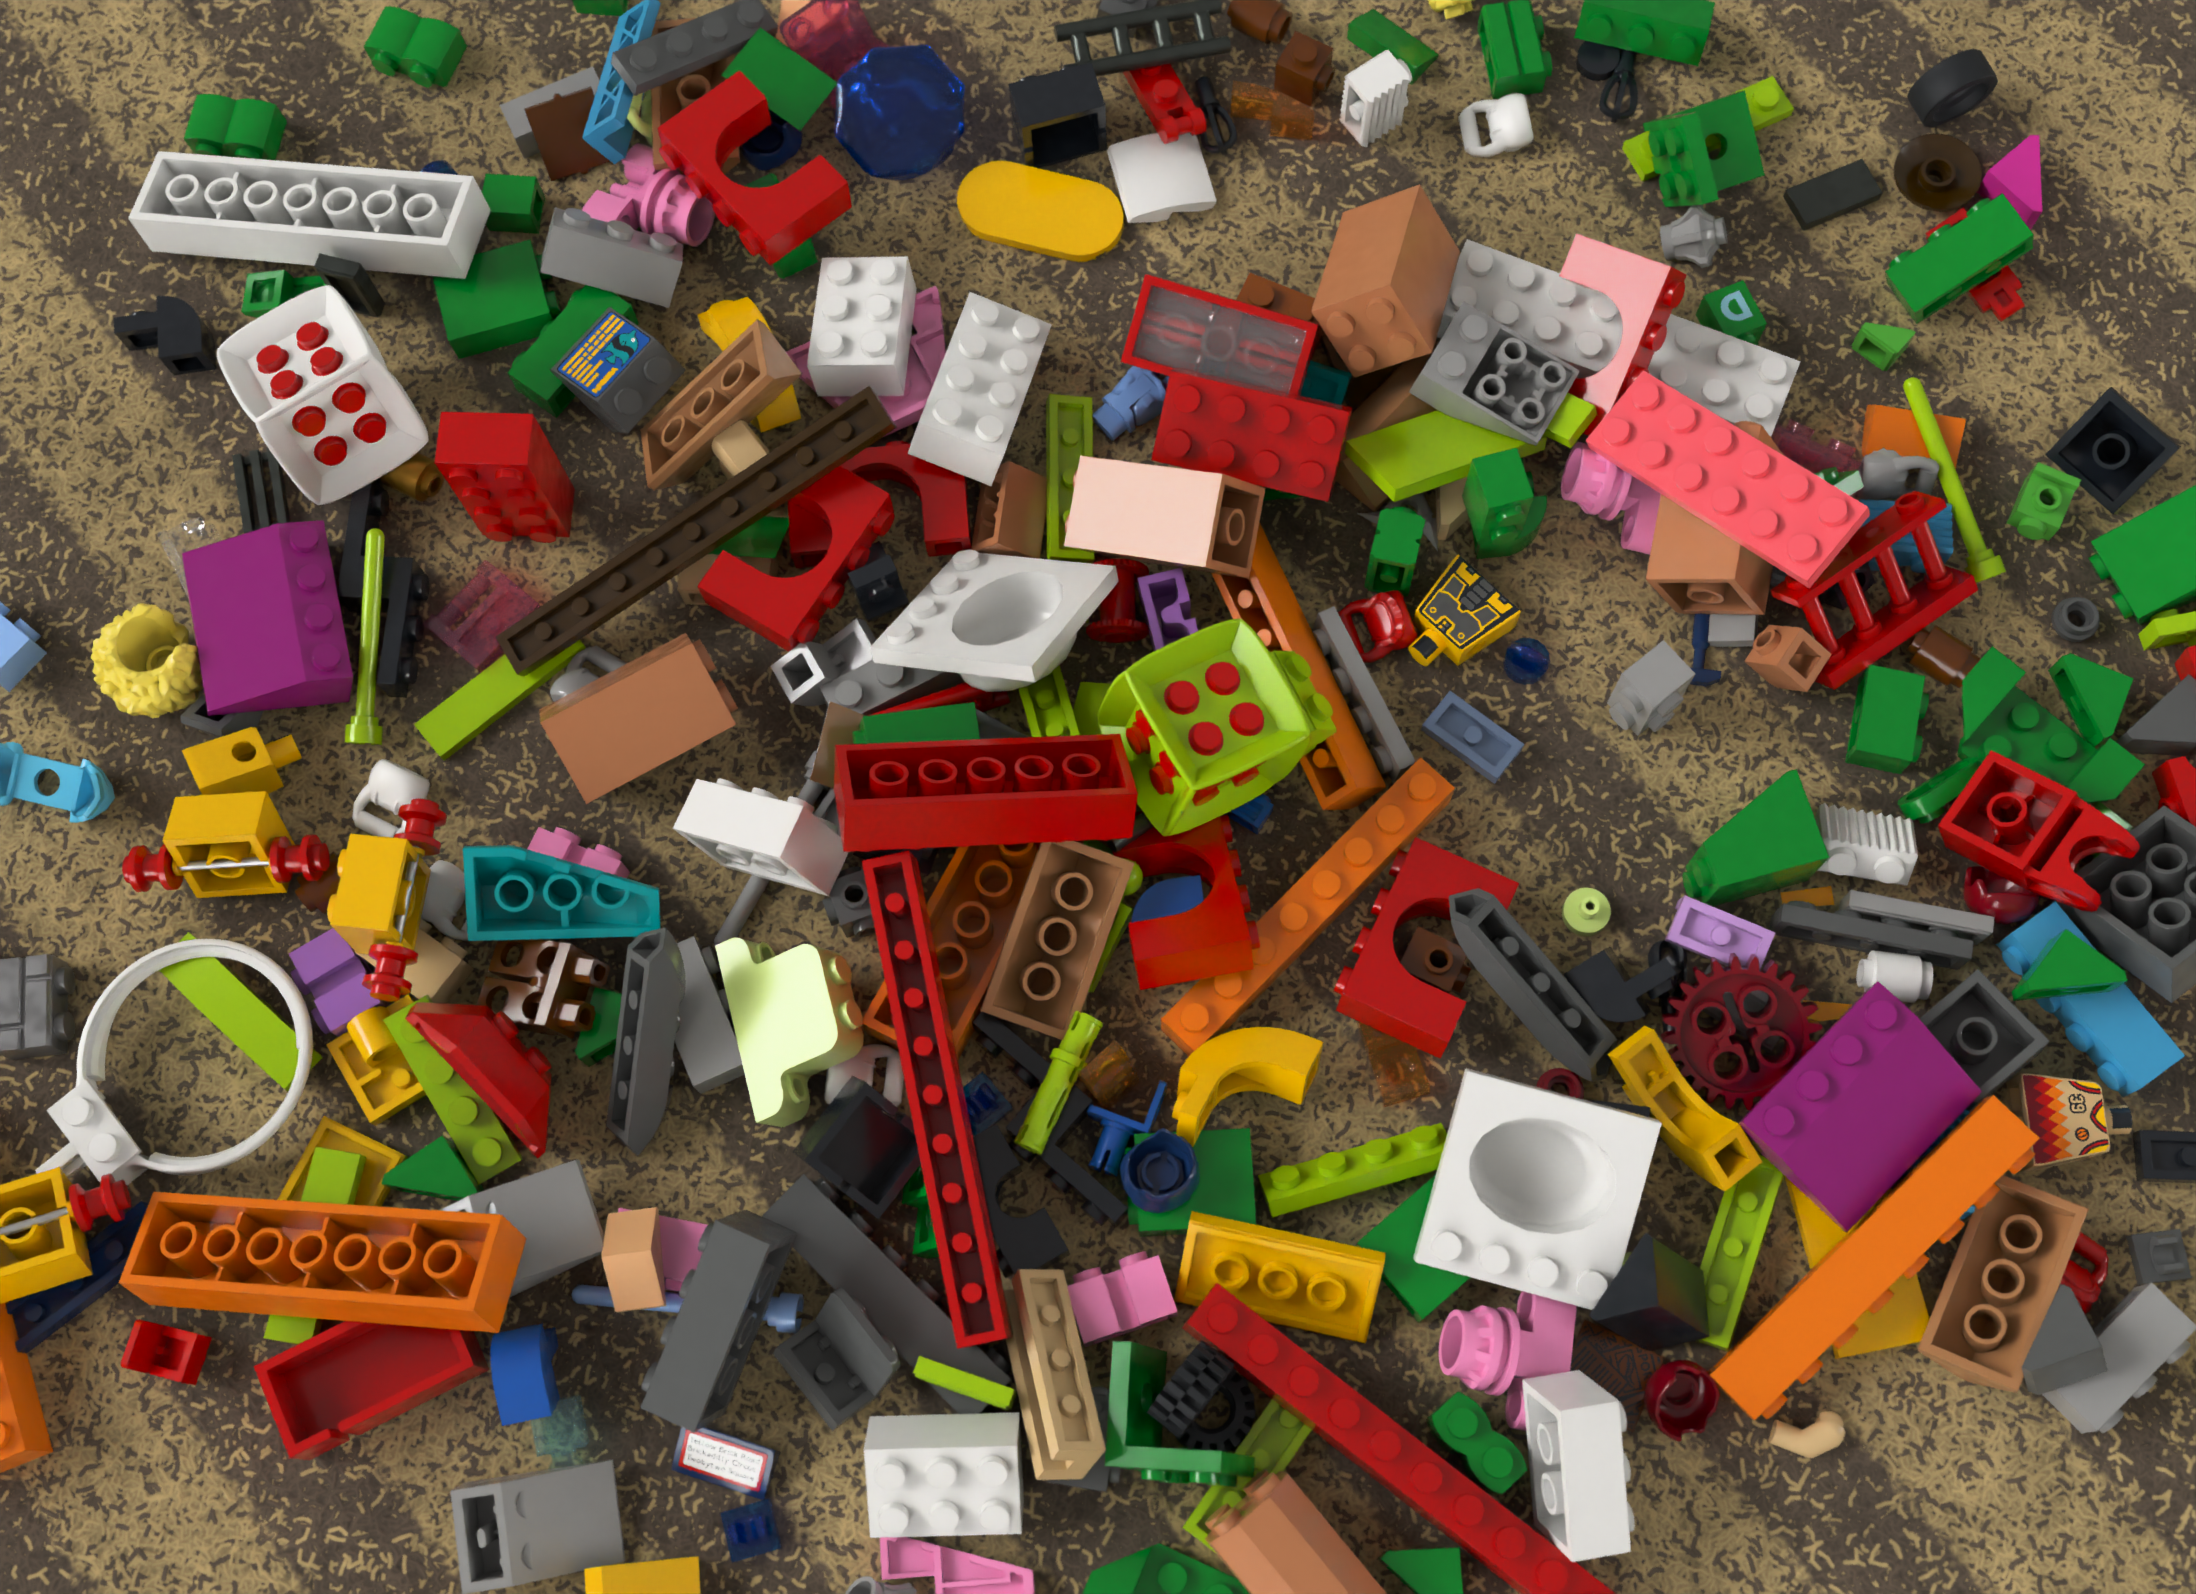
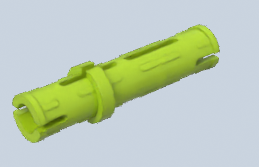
M1074 1012L1063 1040L1058 1048H1053L1049 1056L1052 1062L1027 1112L1028 1114L1013 1140L1016 1145L1034 1154L1042 1155L1050 1133L1062 1112L1079 1073L1084 1074L1088 1064L1085 1061L1094 1040L1103 1026L1101 1021L1086 1013Z

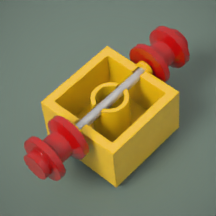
M267 791L214 795L202 794L198 796L175 797L162 840L164 845L161 846L159 853L152 854L145 845L134 846L130 850L129 856H126L123 860L122 871L125 881L131 884L136 892L149 891L153 882H160L166 890H177L180 888L184 877L196 898L287 893L289 882L294 873H303L307 881L320 880L323 871H327L329 868L330 854L327 845L321 843L319 837L315 834L305 835L301 844L295 845Z
M412 799L410 804L400 806L398 816L406 821L404 833L395 834L393 838L350 834L347 849H342L339 854L337 870L340 881L337 894H333L330 897L327 917L332 928L357 953L368 954L377 961L375 972L364 975L362 985L371 990L370 996L375 999L399 1001L400 995L411 993L412 983L404 979L406 966L414 965L418 960V953L414 950L431 869L421 857L440 853L441 843L435 840L433 835L435 828L444 826L447 820V815L439 810V804L431 800Z
M57 1167L0 1185V1304L93 1275L85 1232L92 1230L95 1218L109 1215L115 1222L125 1219L124 1209L132 1206L125 1181L123 1179L115 1181L113 1175L109 1173L102 1175L100 1187L85 1191L78 1183L72 1185L62 1169Z

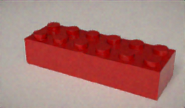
M1120 734L835 745L834 794L843 852H870L873 850L894 849L916 850L921 848L998 844L1015 845L1019 843L1040 842L1061 843L1065 841L1132 838L1138 792Z

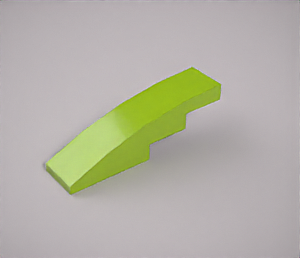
M188 932L179 942L198 938ZM217 957L188 959L159 970L250 1059L284 1090L289 1091L295 1076L299 1049L296 1048L295 1029L276 1010L261 999L234 971L224 965ZM314 1048L310 1070L323 1058Z

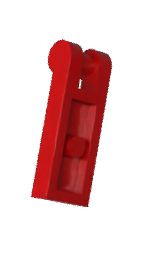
M1171 64L1123 72L1164 144L1178 141L1179 136L1186 133L1195 136L1206 132V120L1201 108H1196Z

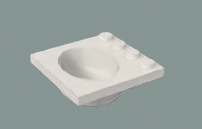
M975 550L958 551L871 645L870 650L873 661L879 664L959 673L968 685L986 692L1012 691L1029 686L1049 675L1067 658L1076 640L1078 630L1119 582L1116 566L978 553Z
M1465 1068L1413 1256L1414 1261L1593 1310L1622 1267L1662 1123L1657 1119Z

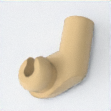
M1832 1411L1821 1412L1815 1423L1804 1429L1776 1419L1773 1423L1768 1443L1806 1458H1815L1841 1444L1845 1437L1844 1422L1838 1414Z

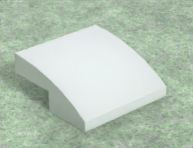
M1158 133L1110 145L1107 149L1128 223L1159 222L1169 219L1172 212L1204 211L1212 209L1217 202L1196 135L1192 136L1190 133L1180 135L1178 141L1164 144Z

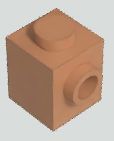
M1768 624L1766 629L1754 640L1753 649L1744 662L1776 688L1808 692L1832 654L1803 628Z

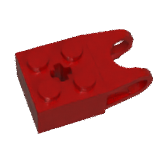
M1992 750L1938 824L1946 848L2028 891L2089 912L2097 911L2102 904L2100 900L2101 895L2074 872L2079 861L2094 853L2134 858L2140 849V845L2133 835L2108 816L2079 798L2077 792Z

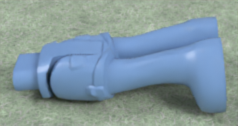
M1206 356L1202 373L1214 369L1225 376L1229 362ZM1132 366L1112 392L1102 398L1104 405L1093 413V421L1112 441L1125 430L1132 433L1136 429L1135 425H1143L1161 414L1169 376L1161 381L1158 378L1160 373Z

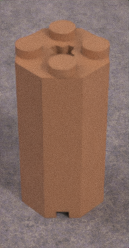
M1266 1469L1262 1470L1244 1486L1243 1490L1247 1495L1233 1508L1228 1503L1224 1504L1205 1522L1206 1526L1211 1530L1205 1540L1249 1594H1387L1286 1472L1279 1471L1276 1474L1274 1472L1269 1474Z

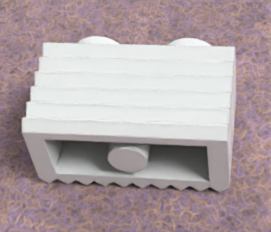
M1385 50L1344 76L1346 80H1344V94L1342 95L1343 100H1341L1343 104L1341 105V118L1339 120L1363 147H1368V142L1374 143L1375 138H1381L1382 133L1388 134L1389 129L1395 130V125L1401 126L1404 107L1408 105L1406 94L1408 83L1412 81L1410 69L1403 60L1396 59L1389 50Z
M1826 803L1819 805L1815 820L1829 858L1817 871L1880 881L1887 884L1908 885L1918 858L1914 824L1911 818L1903 820L1899 816L1894 819L1891 814L1885 817L1882 813L1875 815L1873 811L1866 814L1863 809L1856 812L1854 808L1847 810L1844 806L1838 809L1835 804L1830 807Z

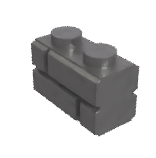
M50 954L26 956V958L0 959V1055L16 1060L68 1053V1040H71L75 1034L74 1019L72 1014L68 1012V995L72 994L75 990V976L71 967H68L67 962Z

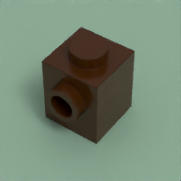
M1295 31L1276 62L1274 90L1312 107L1320 91L1326 92L1334 78L1336 68L1331 66L1333 48Z
M1417 926L1400 961L1402 966L1412 976L1447 993H1450L1451 990L1460 993L1472 969L1463 964L1467 956L1461 946Z

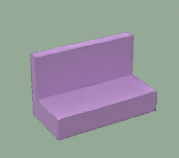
M1686 895L1678 900L1675 907L1677 912L1665 941L1708 959L1715 957L1720 964L1725 966L1729 964L1731 953L1737 955L1741 966H1746L1750 955L1756 954L1759 959V968L1761 969L1776 932Z

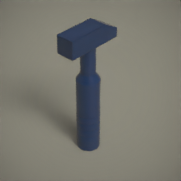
M1699 613L1694 616L1691 643L1694 648L1693 667L1690 668L1695 673V676L1690 683L1692 685L1707 687L1719 682L1721 679V671L1704 669L1706 650L1710 646L1708 642L1710 614Z

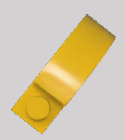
M749 297L736 301H719L712 304L707 311L697 314L701 330L715 341L722 351L731 345L757 319L763 322L770 330L763 315ZM793 384L750 422L761 433L801 419Z
M1643 1026L1608 1053V1056L1626 1083L1622 1088L1631 1102L1637 1106L1650 1107V1118L1657 1119L1662 1123L1659 1136L1700 1177L1717 1188L1727 1191L1762 1163L1740 1124L1716 1112L1692 1089L1678 1070L1654 1029Z
M1250 1027L1226 1032L1205 1042L1186 1059L1180 1068L1177 1100L1172 1112V1118L1178 1120L1176 1134L1183 1137L1193 1147L1216 1105L1226 1097L1238 1092H1266L1301 1105L1318 1072L1323 1041L1282 1028Z

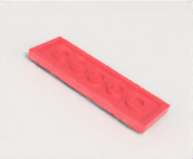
M1644 370L1585 440L1589 449L1808 588L1814 584L1870 516L1868 506Z

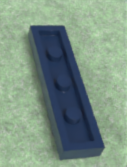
M139 1202L125 1213L124 1220L114 1221L87 1242L93 1275L27 1295L5 1304L7 1313L13 1315L19 1338L15 1342L17 1352L26 1354L119 1283L148 1203Z

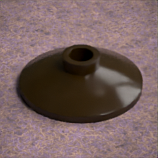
M1933 133L1918 136L1904 145L1895 160L1894 179L1903 196L1914 205L1929 211L1947 212L1966 205L1975 196L1982 181V168L1974 151L1963 141L1949 135ZM1928 176H1937L1941 182H1934Z

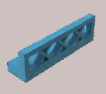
M643 0L619 16L582 136L584 141L614 164L626 157L634 127L628 121L627 115L634 94L611 64L612 54L617 50L651 37L661 5L658 0Z

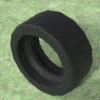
M1970 49L1952 55L1933 66L1913 84L1907 97L1924 127L1934 128L1974 109L1991 94L1998 83V79L1982 51Z

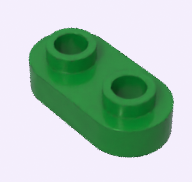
M1969 757L1950 765L1901 797L1897 804L1905 818L1917 819L1920 824H1923L1942 815L1945 812L1943 806L1954 798H1958L1981 765L1978 757Z

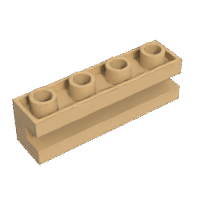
M1018 1269L1011 1279L1014 1290H1004L1013 1337L1006 1339L1035 1477L1036 1480L1083 1479L1106 1449L1064 1270Z

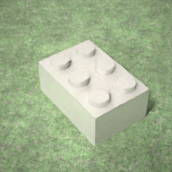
M908 256L822 258L807 368L818 397L854 396L868 386L875 391L877 396H904L917 290Z
M721 778L716 783L696 779L673 827L676 832L724 867L829 896L849 853L843 852L842 839L837 834L839 828L823 818L816 817L813 814L815 808L808 802L792 796L788 798L787 802L782 801L772 793L757 787H753L751 792H747L735 783Z
M1580 1370L1522 1379L1534 1525L1572 1562L1631 1552L1629 1532L1634 1530L1635 1521L1626 1495V1482L1630 1481L1631 1470L1628 1458L1623 1452L1622 1432L1626 1431L1627 1419L1621 1402Z
M1020 1412L869 1417L864 1445L870 1538L1022 1534L1024 1490Z

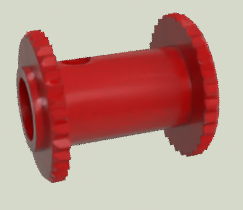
M1105 559L1092 563L1116 566L1119 582L1100 604V621L1089 624L1086 627V634L1096 641L1109 643H1126L1144 639L1149 634V629L1146 623L1136 621V592L1134 585L1135 582H1138L1137 578L1149 575V568L1142 562L1131 559Z

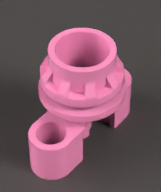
M640 143L633 145L627 152L626 157L622 159L625 177L629 180L628 184H612L610 194L596 190L582 209L591 218L604 222L612 220L621 221L630 225L634 230L640 227L641 232L646 234L663 233L671 236L678 243H685L690 246H698L706 239L715 217L712 208L713 204L705 196L700 199L693 193L686 182L685 175H681L678 171L670 168L661 171L655 170L653 165V148Z
M1576 443L1568 456L1561 482L1562 498L1567 501L1576 502L1586 514H1598L1601 519L1608 521L1614 519L1620 510L1625 511L1621 532L1622 548L1650 555L1661 494L1589 449L1586 443Z
M1521 1291L1516 1313L1510 1308L1498 1307L1495 1309L1483 1305L1469 1312L1455 1309L1447 1316L1441 1331L1439 1341L1440 1368L1445 1375L1458 1377L1468 1388L1479 1391L1483 1390L1489 1395L1499 1396L1508 1389L1506 1400L1507 1424L1512 1429L1526 1431L1522 1379L1570 1371L1576 1306Z

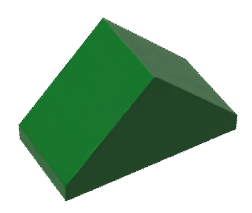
M2069 653L2062 656L2048 672L2082 738L2097 749L2114 734L2134 678Z
M2065 929L2049 940L2012 990L2013 1001L2110 992L2125 983L2127 977L2123 969Z
M596 987L594 989L590 1004L594 1006L596 1016L591 1030L581 1031L575 1049L579 1060L588 1067L615 1053L621 993Z
M443 1135L384 1174L382 1181L383 1185L395 1191L459 1201L467 1196L485 1191L482 1185L477 1183L455 1143Z
M1459 1548L1383 1551L1377 1558L1415 1594H1463Z

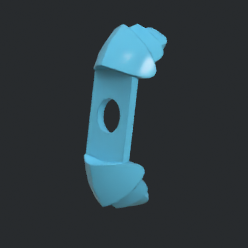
M15 742L0 743L1 806H6L14 798L68 810L70 811L69 822L78 823L93 819L108 809L115 799L111 782L103 770L89 760L82 759L81 765L77 766L26 754L23 747ZM46 769L55 771L60 780L58 790L50 796L43 794L39 790L37 783L39 775Z

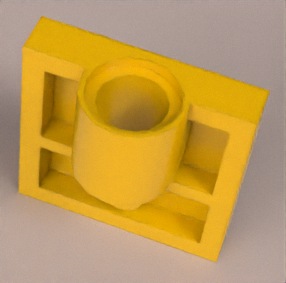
M409 994L386 1008L377 1006L358 1014L347 1024L346 1028L348 1031L326 1044L367 1119L375 1126L426 1095L383 1019L415 1002V999Z

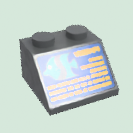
M610 307L605 310L550 371L607 428L616 433H629L686 369L656 338Z

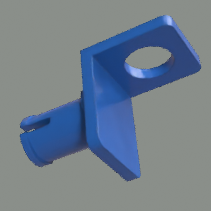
M1160 1080L1144 1124L1097 1106L1089 1105L1087 1111L1088 1118L1100 1122L1103 1130L1088 1167L1101 1173L1106 1156L1110 1154L1104 1171L1106 1175L1117 1177L1118 1169L1130 1138H1134V1134L1152 1132L1167 1092V1082Z

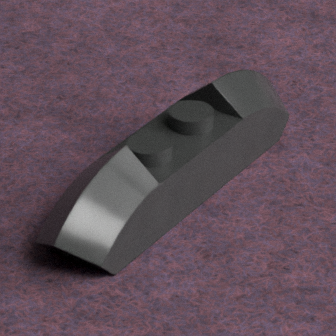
M1476 888L1450 895V918L1455 936L1462 950L1479 973L1541 1045L1559 1062L1591 1082L1606 1079L1613 1063L1608 1053L1618 1046L1617 1038L1493 894Z
M666 927L641 933L627 947L606 1127L637 1157L656 1134L670 1104L673 1085L669 1084V1080L675 1069L673 1057L675 1033L678 1032L680 1027L678 1009L685 997L686 979L683 959L675 939Z

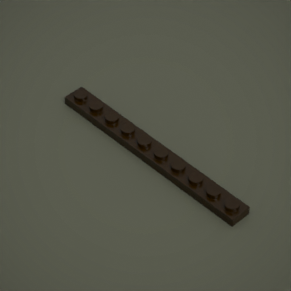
M870 386L866 387L497 635L496 639L516 674L525 677L897 428L875 391Z

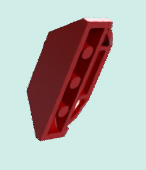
M417 1002L412 1006L405 1019L513 1131L537 1159L540 1158L546 1151L548 1140L552 1074L548 1071L552 1066L543 1053L534 1046L527 1049L516 1037L519 1030L513 1021L502 1011L495 1014L486 1005Z

